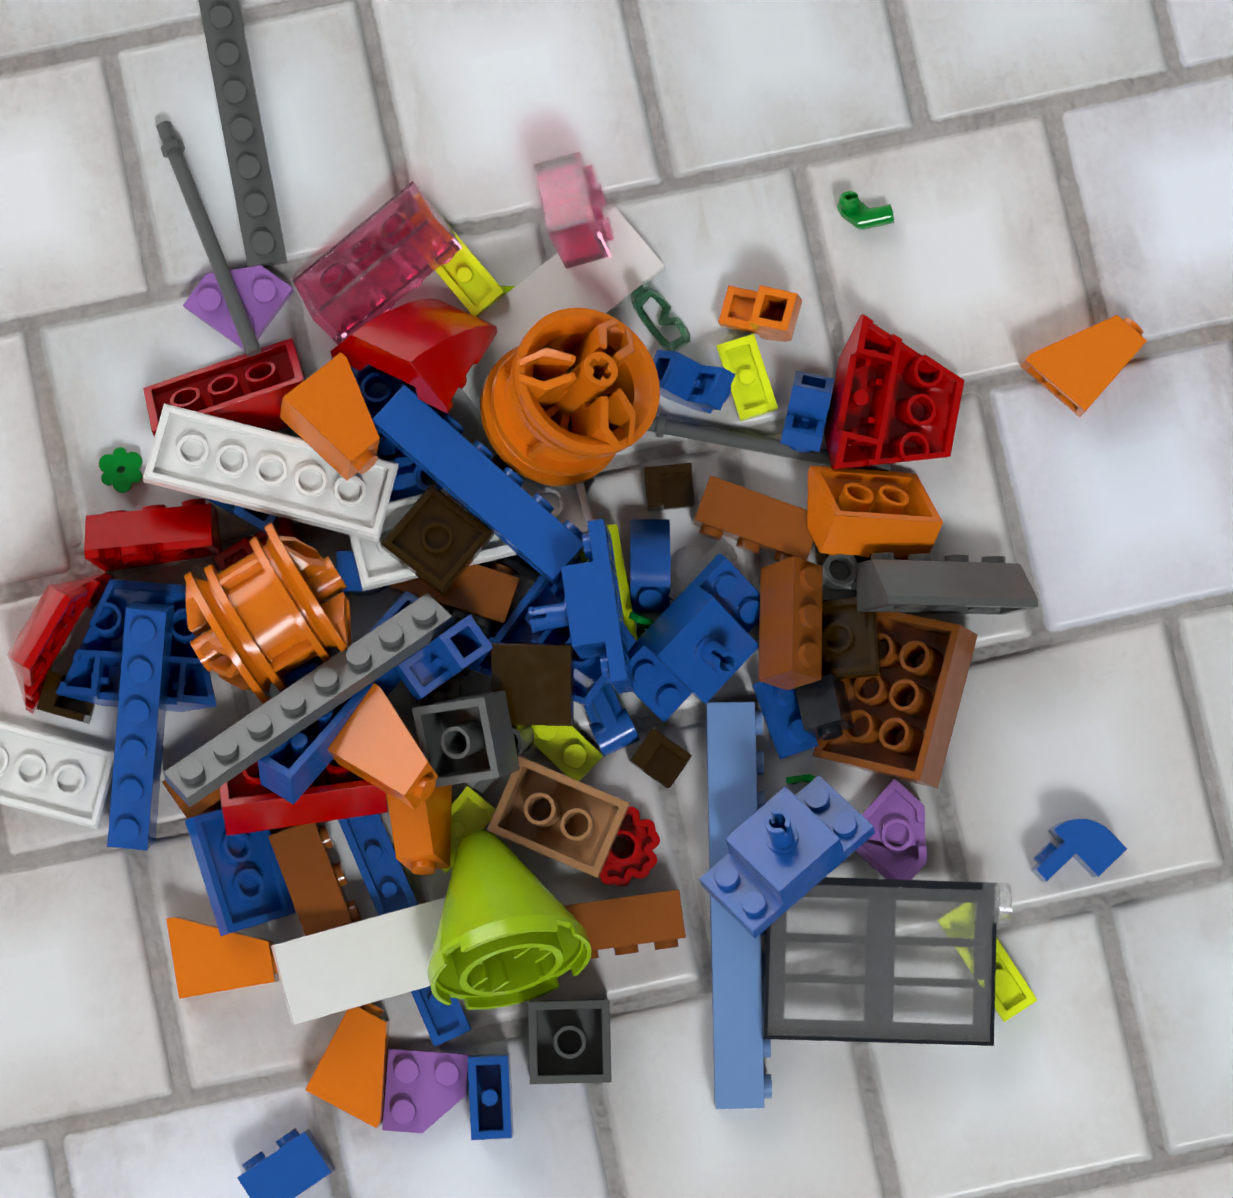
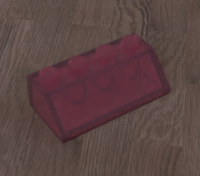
M411 181L293 279V282L312 319L339 345L360 327L391 310L398 300L409 291L418 288L427 276L441 265L448 263L455 253L463 247L449 225L419 187Z

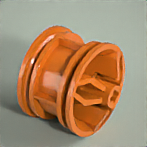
M561 309L540 319L525 334L520 345L503 355L489 371L482 387L480 399L483 427L497 454L508 466L522 476L534 482L550 486L580 484L600 473L611 462L617 452L630 447L647 432L653 423L659 406V378L654 361L646 346L624 323L606 313L593 309Z
M272 522L264 526L268 534L266 545H263L257 537L249 540V543L254 552L220 573L212 564L204 568L208 578L207 581L199 579L192 571L184 575L186 581L187 624L190 632L196 637L190 641V644L197 657L208 672L213 670L215 673H218L221 679L242 690H252L262 704L272 699L269 692L272 683L282 692L288 688L284 678L285 675L318 655L325 663L332 658L328 650L329 648L338 649L342 652L351 645L349 600L341 592L347 588V585L329 557L323 559L315 548L295 537L281 536Z

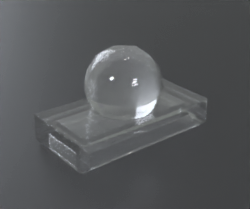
M722 537L707 554L703 549L695 545H683L675 550L671 557V572L681 582L668 595L672 603L719 553L733 564L738 557L733 546Z

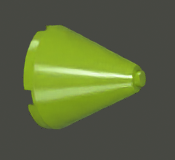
M484 829L468 832L458 844L427 969L433 996L448 1006L452 1004L450 998L452 997L464 999L466 1009H494L533 1000L560 988L557 977L570 969L573 976H577L588 964L592 953L585 928L496 834L487 832Z

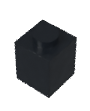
M829 674L822 676L819 681L795 688L804 731L820 740H832L842 736V731L854 728L846 687L842 680Z

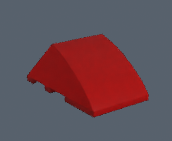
M427 298L408 302L377 316L360 327L330 352L333 358L342 353L347 357L350 366L359 371L369 364L416 387L419 400L448 414L453 406L452 398L458 388H464L467 383V373L472 365L480 362L498 331L497 326L439 299Z
M860 315L839 357L825 430L831 469L951 457L965 380L926 354L921 355L904 344L900 337L895 334L890 335L875 325L873 320L866 315Z
M103 573L76 581L48 585L7 655L16 674L25 708L32 714L38 705L46 674L84 609L87 607L94 610L109 580L113 577L110 574Z

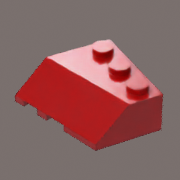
M190 499L182 501V506L166 508V505L158 504L145 506L142 510L137 511L116 510L103 514L86 515L85 559L103 571L109 572L217 556L222 552L217 508L212 503L206 504L205 499Z

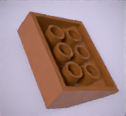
M877 612L882 676L842 679L846 687L854 728L842 731L843 735L836 739L820 740L817 738L819 746L815 747L813 756L938 789L978 634L959 624L905 613Z

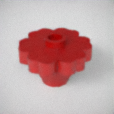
M630 806L616 838L620 837L625 840L626 848L621 853H615L611 848L599 876L602 883L606 885L615 884L624 887L629 884L632 876L644 879L658 861L656 854L652 851L660 843V837L656 832L654 822L649 819H640L637 808Z

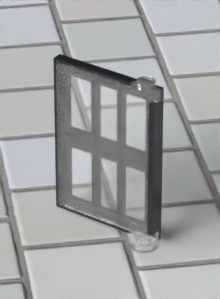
M825 877L765 930L762 1039L994 1046L997 923L1008 924L1010 922L1012 912L1010 884Z

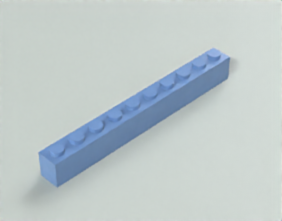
M755 702L706 703L709 870L729 853L725 838L765 804L764 791H757V775H764L763 751H756V735H763L762 711H755ZM710 895L715 1109L765 1108L764 1099L772 1098L771 1074H764L763 1058H771V1039H762L763 993L761 976H764V952H761L760 936H765V930L758 937L754 938Z

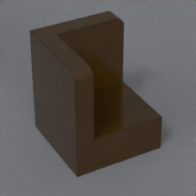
M692 463L644 467L648 512L691 508L694 506Z
M48 671L37 710L90 724L95 704L57 695L58 687L66 676Z
M652 728L631 758L630 763L665 788H670L692 755Z

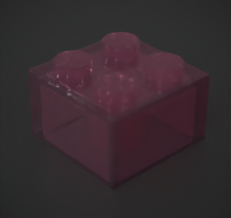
M580 152L534 164L547 231L565 268L568 269L611 257L608 241L614 240V233L609 217H605L603 207L607 206L606 196L602 184H598L593 165L586 166Z

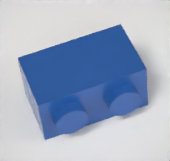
M510 1053L470 1055L467 1060L471 1140L512 1138L514 1126Z
M295 1128L275 1141L280 1149L268 1157L261 1151L243 1163L242 1166L246 1172L237 1177L250 1198H295L332 1173L335 1167L309 1129L299 1134Z

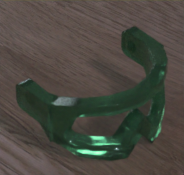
M641 285L631 293L632 305L638 317L650 334L666 351L677 352L690 342V332L685 323L679 317H669L672 306L658 291L649 286L644 287ZM650 297L662 307L658 321L659 325H676L681 333V337L669 342L655 327L643 309V305Z

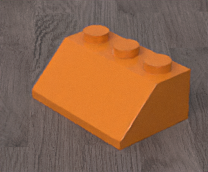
M810 465L808 470L807 528L820 553L829 555H859L870 558L872 553H894L895 558L907 560L910 554H930L943 521L916 473L853 468L832 470L831 467Z

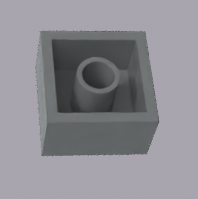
M505 690L433 701L412 708L419 747L438 775L435 787L495 779L520 770Z
M610 999L533 1000L528 1002L530 1084L612 1082Z

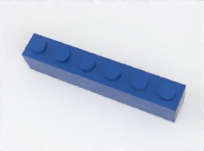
M403 385L372 419L378 432L481 523L491 529L499 539L550 584L554 585L562 576L561 566L572 565L584 552L583 541H581L583 533L573 523L566 520L562 524L551 514L554 508L538 493L531 497L521 488L524 481L508 467L502 471L491 461L494 455L488 448L477 440L472 445L461 435L464 428L450 415L446 414L442 418L432 409L431 405L419 400L416 389L412 392L407 386Z
M405 591L370 631L419 598ZM394 668L258 760L261 785L294 805L334 759L327 750L372 685L380 686L386 696H388L401 681Z
M134 601L126 607L107 847L147 851L156 840L174 605Z

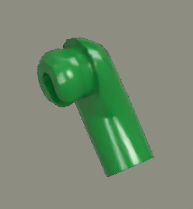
M846 191L839 197L837 209L840 216L857 229L864 230L894 223L893 210L890 204L869 208L859 200L858 194L853 191Z

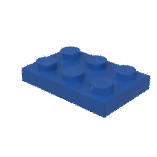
M222 809L185 820L220 936L295 914L287 885L268 837L271 835L270 830L227 836Z

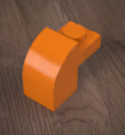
M728 285L718 323L721 327L757 334L761 339L781 342L791 341L801 309L802 299L798 293L761 285L758 292Z

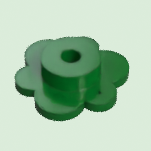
M122 447L114 449L113 455H103L99 460V468L104 472L101 476L102 483L107 486L113 485V488L119 493L128 492L132 488V483H138L142 480L143 475L139 470L143 464L142 457L136 452L127 453ZM121 467H125L123 473H119Z

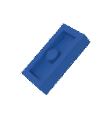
M760 681L752 685L780 760L819 746L816 737L804 731L795 688L785 690Z

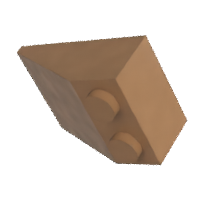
M519 756L520 770L511 773L487 831L599 878L630 803Z

